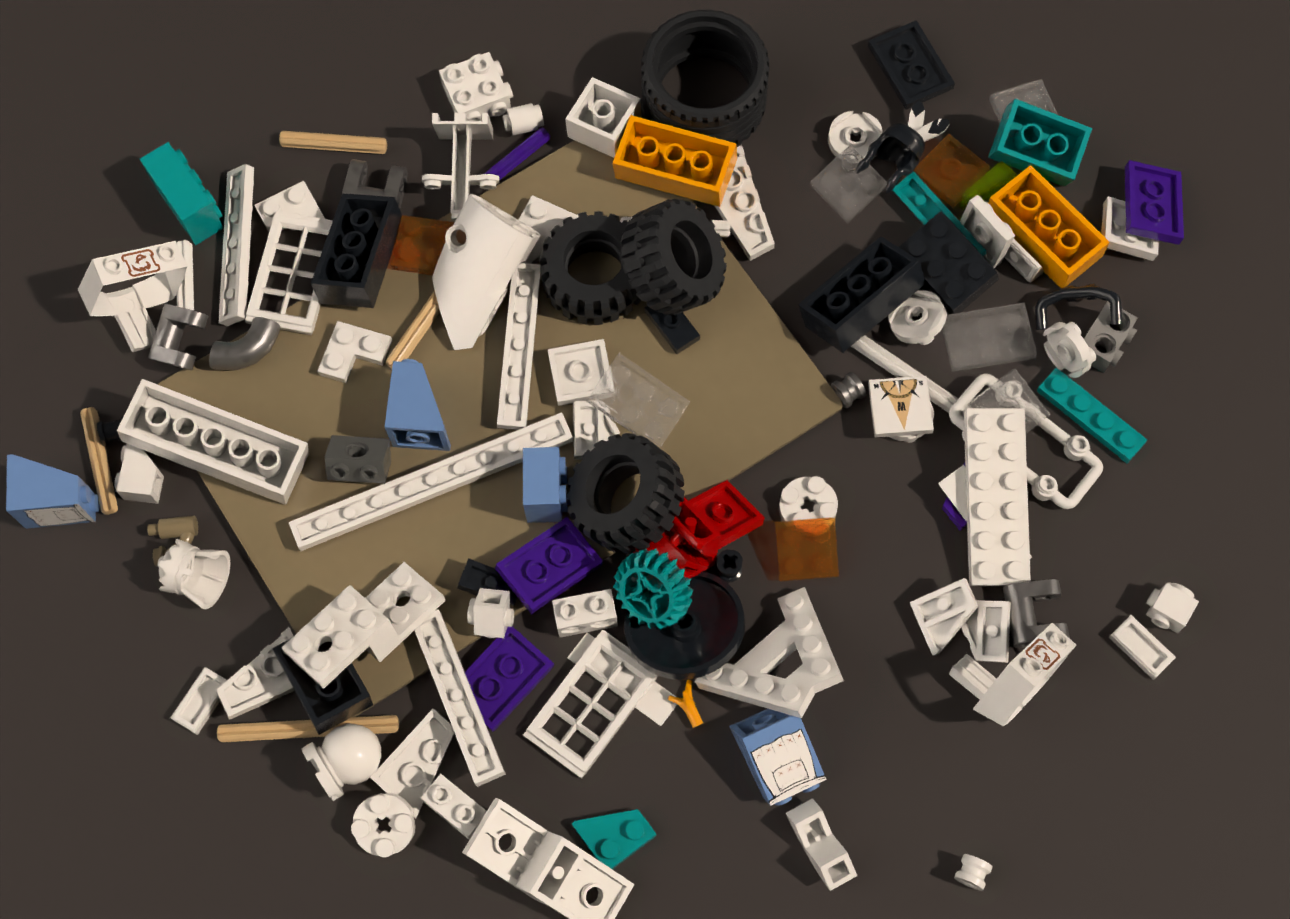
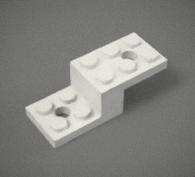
M403 562L365 598L349 585L281 648L285 654L324 689L364 650L381 662L446 600L442 593ZM401 597H410L406 605L396 606L397 601ZM328 641L332 642V646L328 651L318 652L321 644Z
M498 798L493 800L462 851L463 854L531 898L551 907L568 919H615L634 886L632 882L564 837L547 831ZM509 833L512 843L508 849L501 850L499 839L502 835ZM596 887L598 897L595 902L588 904L586 894L589 889Z

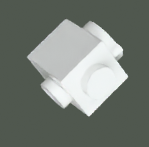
M1168 582L1160 590L1155 588L1149 596L1146 604L1150 608L1146 616L1152 618L1151 621L1156 626L1163 629L1169 628L1178 634L1186 626L1199 601L1194 599L1193 592L1185 586Z
M480 588L477 597L470 599L467 619L468 624L474 625V635L488 638H504L507 627H512L514 622V609L510 608V591Z

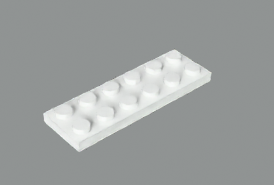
M966 408L964 410L969 586H1007L1014 583L1030 582L1025 408Z

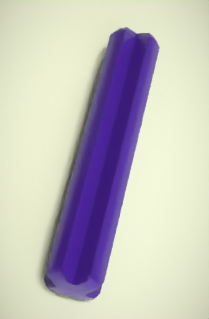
M543 127L538 129L484 174L498 175L499 180H501L551 138L550 134Z

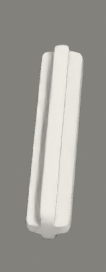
M188 240L178 241L177 245L187 264V269L180 288L176 292L177 306L194 310L193 248Z

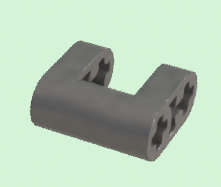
M355 159L350 161L342 194L395 197L399 208H401L408 177L406 167L391 166L385 189L365 186L368 172L366 161Z
M164 304L148 358L192 370L196 356L178 351L185 325L205 329L208 315Z
M1049 579L1021 582L1003 587L1005 601L1011 602L1010 631L1013 647H1027L1050 625H1037L1033 602L1060 598L1062 594L1059 580ZM1053 623L1070 638L1066 623Z

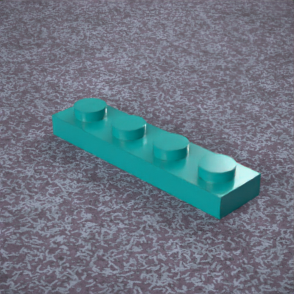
M914 171L895 186L893 192L923 225L942 211L982 256L987 253L983 246Z
M1057 367L1037 389L1040 395L1127 464L1147 442L1144 436Z

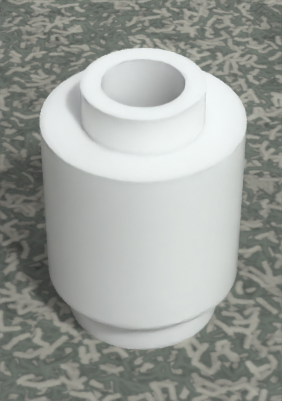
M530 103L506 109L507 115L502 116L506 132L511 131L513 136L536 131L538 127L544 126L539 104L533 105Z

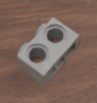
M1109 302L1105 304L1084 338L1088 347L1092 348L1096 354V360L1091 366L1105 373L1109 365L1116 366L1124 353L1119 348L1123 342L1129 345L1137 332L1133 326L1138 318L1123 309V324H1115L1121 331H1116L1110 327ZM1096 346L1105 348L1107 353L1099 352Z

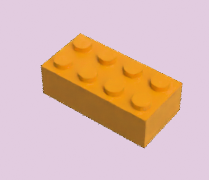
M630 115L612 164L616 179L720 207L737 161V145L726 140Z
M1031 165L989 199L988 203L993 208L994 213L1011 227L1012 232L1015 234L1014 239L1042 266L1044 272L1060 288L1068 286L1102 258L1110 243Z

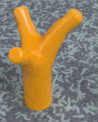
M687 680L685 690L682 692L683 698L670 695L668 700L676 703L684 710L692 728L703 724V721L693 700L692 680Z

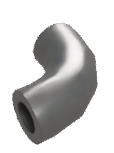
M255 317L252 320L248 333L241 339L234 342L215 341L210 351V368L216 370H240L256 364L271 351L279 335L280 325L268 318Z

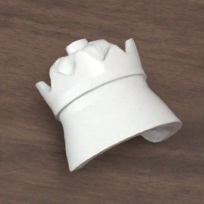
M176 539L175 543L177 545L171 546L165 555L161 556L158 560L159 581L164 585L160 586L159 590L185 595L202 609H209L217 602L226 586L230 572L229 553L225 550H200L188 542Z

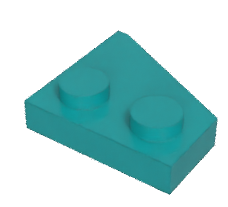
M638 809L577 820L572 823V826L596 859L612 870L657 836Z

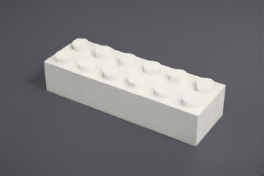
M144 379L141 380L117 429L122 442L284 505L287 504L309 455L308 443Z

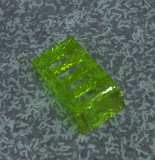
M1000 161L963 193L959 207L965 210L969 200L977 195L983 201L989 199L1014 179L1017 174L1007 164Z

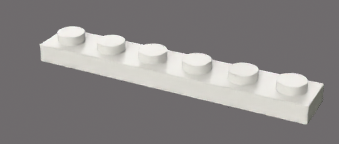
M247 164L227 172L218 322L225 326L245 320L247 312L254 167Z
M520 263L511 278L497 428L519 430L527 426L541 266L537 264Z
M438 609L414 631L473 781L478 787L506 774L442 614Z

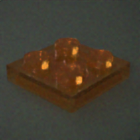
M948 134L917 165L914 172L930 190L954 208L989 173L991 166L952 135Z
M402 215L391 261L392 270L433 275L446 241V232L455 222Z
M835 517L775 521L779 581L839 577Z

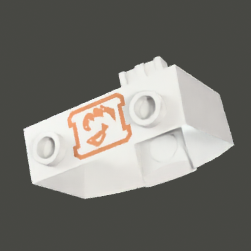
M176 241L92 259L78 291L90 316H115L131 351L136 352L151 348L156 333L146 308L175 298L176 292L183 281L187 264ZM156 274L127 289L111 293L101 292L104 285Z
M1051 623L1007 665L997 679L968 654L952 667L949 675L980 699L973 710L1001 726H1005L1043 687L1075 648L1076 644L1057 626Z

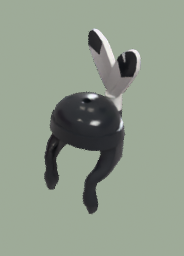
M916 102L911 108L908 125L896 123L888 127L877 140L869 145L865 158L857 165L856 173L859 174L867 169L874 155L885 161L895 162L898 170L888 179L885 194L890 193L901 176H909L914 171L924 155L925 142L945 132L949 126V120L937 119L923 126L925 109L922 102Z

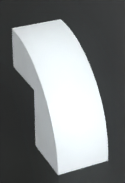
M813 798L786 813L804 851L830 891L857 876L847 851L832 834L822 809Z

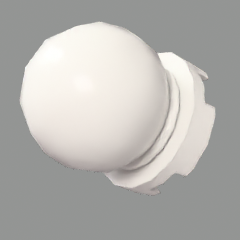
M351 723L334 728L325 736L322 747H316L311 742L301 748L307 762L311 761L317 770L315 774L317 779L333 801L344 795L342 790L344 784L356 785L368 780L377 771L381 759V745L378 737L365 726Z

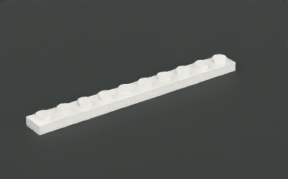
M561 412L290 521L289 525L298 549L303 551L523 462V448L561 447L573 442V436Z

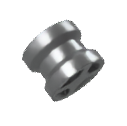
M853 372L846 374L845 379L841 382L835 381L831 384V388L842 401L844 408L851 406L855 399H862L866 396V390L862 382Z

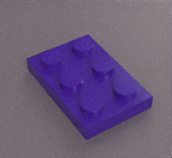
M1129 160L1125 166L1126 233L1179 245L1184 239L1181 172Z
M566 517L498 562L495 569L532 614L601 567L603 560L569 518Z
M513 626L507 627L504 638H496L465 671L485 724L492 732L500 726L555 666L547 656Z

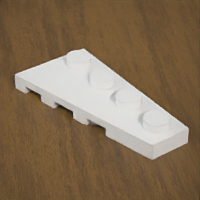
M741 145L737 147V161L720 207L715 206L723 220L730 222V231L751 261L774 249L775 243Z

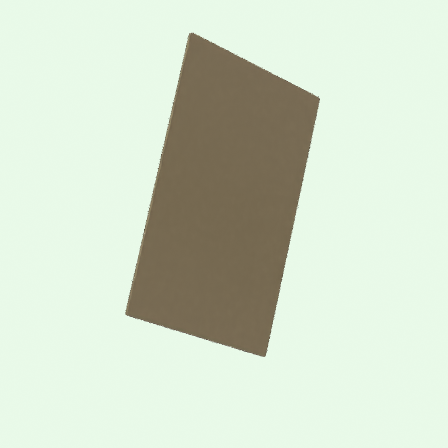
M575 140L498 184L496 189H490L479 196L516 219L520 218L532 195L576 215L582 212H587V215H594V211H601L603 216L609 217L612 213L619 216V222L622 217H632L636 213L668 199H682L695 204L689 198L616 179L612 164L613 157ZM451 213L394 245L374 308L321 304L312 335L280 329L271 351L256 364L240 370H216L210 368L209 353L194 362L192 370L182 369L157 384L308 443L309 455L286 505L197 471L296 634L349 585L365 598L405 562L443 594L446 601L436 610L439 609L458 653L483 637L474 635V625L468 624L467 619L470 599L477 596L457 589L468 558L495 568L498 562L558 523H527L523 507V462L303 551L298 549L290 528V521L382 485V483L327 480L325 454L332 435L389 439L384 426L392 369L387 365L386 359L434 292L432 276L446 241V232L455 223V221L451 220ZM459 229L456 238L461 244L466 242V234ZM720 241L722 248H725L726 256L724 257V262L727 263L726 272L723 274L725 276L724 283L718 295L710 302L683 312L700 334V340L679 354L674 352L645 313L646 301L641 300L638 305L633 303V311L628 315H624L622 312L619 314V320L610 322V319H605L603 324L595 325L593 320H588L587 324L578 323L577 317L574 316L572 319H568L563 316L562 309L556 310L552 306L551 299L547 298L540 275L527 426L561 412L563 413L573 436V442L559 447L560 457H566L568 482L569 478L574 476L575 471H573L576 463L580 464L582 459H574L573 403L558 406L547 349L604 339L615 396L588 401L604 402L609 411V417L616 424L621 437L625 433H632L636 436L641 435L670 455L671 459L680 467V474L683 475L684 486L681 489L685 491L684 497L687 500L726 480L730 481L842 410L843 403L723 241ZM598 251L588 252L580 255L571 263L568 273L580 283L600 285L613 279L621 270V264L610 254ZM511 280L506 287V296L486 331L478 337L473 348L454 350L440 312L408 359H413L423 364L451 444L450 451L397 448L393 447L390 442L391 465L386 483L517 431L515 429L497 428ZM298 301L288 307L285 314L306 318L310 301ZM337 321L385 334L392 338V343L383 366L356 358L347 383L319 376L317 372ZM248 331L230 342H234L241 339L248 333ZM640 473L630 476L617 488L611 502V514L622 510L633 500L639 488ZM562 484L566 485V494L567 492H570L568 484ZM563 512V519L568 517L574 524V520L570 518L569 512ZM579 531L602 560L616 553L601 546ZM401 597L397 601L396 606L406 605L410 597ZM518 597L513 608L514 617L527 609ZM415 631L381 662L377 661L366 650L352 662L371 696L373 706L430 670ZM362 711V712L356 714V715L353 716V717H356V716L360 715V714L363 713L364 711Z

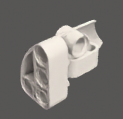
M474 194L469 195L454 225L447 230L445 235L446 241L432 276L439 309L454 350L473 348L478 337L486 331L506 296V287L518 265L528 259L540 237V234L531 227ZM459 229L466 234V242L464 244L459 243L456 238Z

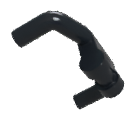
M1087 284L1081 287L1073 285L1057 289L1043 296L1036 303V330H1046L1048 328L1047 307L1063 299H1066L1067 302H1074L1082 298H1087V300H1096L1098 298L1110 303L1111 325L1123 324L1121 299L1117 293L1096 286V284Z

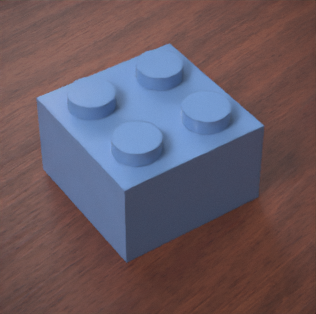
M559 447L523 448V507L527 523L560 522L563 520V512H568L566 485H562L568 484L566 457H560Z

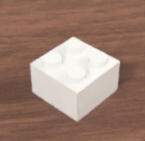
M592 77L565 119L568 137L614 158L630 115L642 117L641 98Z

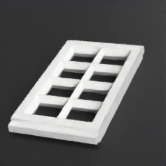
M276 210L246 312V323L252 324L253 318L263 317L277 322L281 330L312 335L321 303L314 289L312 295L291 291L296 276L313 278L314 275L313 272L298 270L301 255L307 254L320 257L322 253L319 250L304 248L308 232L328 235L333 220ZM282 227L302 231L298 247L278 243ZM276 249L296 252L292 269L272 265ZM270 271L290 274L286 291L266 287ZM264 293L284 297L280 313L259 309ZM289 298L310 301L306 318L285 314Z
M602 630L526 729L523 736L582 779L657 679L658 675L651 673L641 666L627 646ZM600 650H603L619 662L608 678L590 665ZM624 666L642 678L631 694L613 682ZM585 670L603 683L593 698H590L574 686ZM608 687L626 699L616 715L597 703ZM569 691L588 704L577 719H574L558 707ZM592 708L611 721L600 736L581 724ZM553 713L572 725L561 741L542 728ZM576 729L595 742L584 758L565 745Z

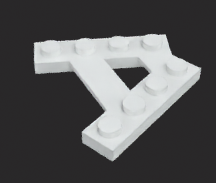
M805 587L777 599L785 617L784 622L734 665L726 663L716 671L697 678L695 683L698 688L802 718L815 693L844 681ZM796 649L798 650L803 664L786 679L769 674Z

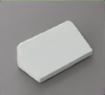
M1013 239L1004 258L1031 283L1042 275L1044 270Z

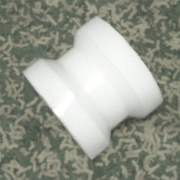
M963 854L961 859L962 868L956 872L954 878L970 888L983 891L986 885L984 881L985 876L990 874L993 866L980 858Z

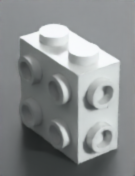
M490 52L474 55L466 61L457 64L453 63L439 70L442 86L454 113H466L468 121H481L482 113H488L489 117L500 116L506 112V109L511 108L510 98H513L511 87L508 82L503 83L501 76H503L501 65L498 60L493 61Z

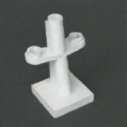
M432 113V125L438 138L453 139L452 175L425 174L422 175V183H424L426 189H440L441 185H451L452 221H456L467 201L470 186L480 185L481 189L490 190L496 189V184L499 183L498 175H470L472 139L493 140V127L488 113H482V121H468L466 113H454V121H441L438 113Z

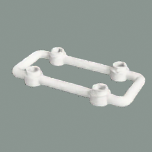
M980 374L949 410L950 420L962 430L963 440L965 441L964 417L961 413L980 390L987 385L995 391V399L998 404L1004 407L1025 408V416L1064 445V453L1070 460H1083L1091 466V469L1068 498L1057 491L1058 484L1052 476H1038L1027 467V482L1032 485V493L1038 500H1051L1063 509L1074 508L1103 471L1101 460L1089 451L1090 445L1088 440L1079 435L1071 437L1020 397V389L1016 383L1008 381L1002 383L990 374Z

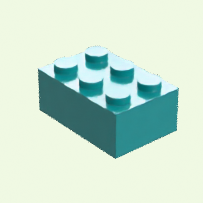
M1014 99L1004 110L988 158L1022 171L1031 165L1046 180L1065 187L1076 178L1092 128Z
M167 142L140 158L154 186L195 245L224 228L219 220L223 215L217 207L215 199L208 189L205 190L198 174L187 164L188 161L180 149L175 151L170 143Z

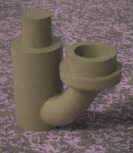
M195 515L159 519L158 524H148V535H159L161 539L179 538L191 544L194 536L198 535V521ZM159 546V548L153 549L155 566H158L159 558L164 556L170 548L166 549L165 546Z

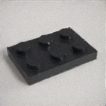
M917 20L869 40L868 47L906 110L913 107L918 101L923 103L954 89L955 82Z

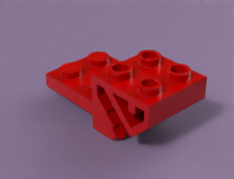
M726 480L690 500L684 497V501L679 504L682 508L679 517L675 516L672 521L674 526L670 531L666 530L662 534L663 538L657 543L653 541L649 543L650 547L646 549L651 551L657 548L660 555L668 552V559L671 561L678 559L676 565L679 569L686 568L683 575L691 579L715 565L719 549L762 526L765 517Z

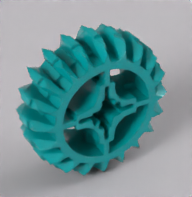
M645 548L630 554L627 559L620 563L619 570L614 576L616 582L613 586L615 590L619 591L615 599L622 600L623 602L621 609H627L630 612L629 618H638L639 625L646 622L649 629L656 626L662 629L667 625H674L679 618L681 619L687 613L686 611L693 601L690 597L694 591L688 586L691 579L683 575L686 568L679 569L676 565L678 559L669 560L668 552L660 555L657 548L651 551Z

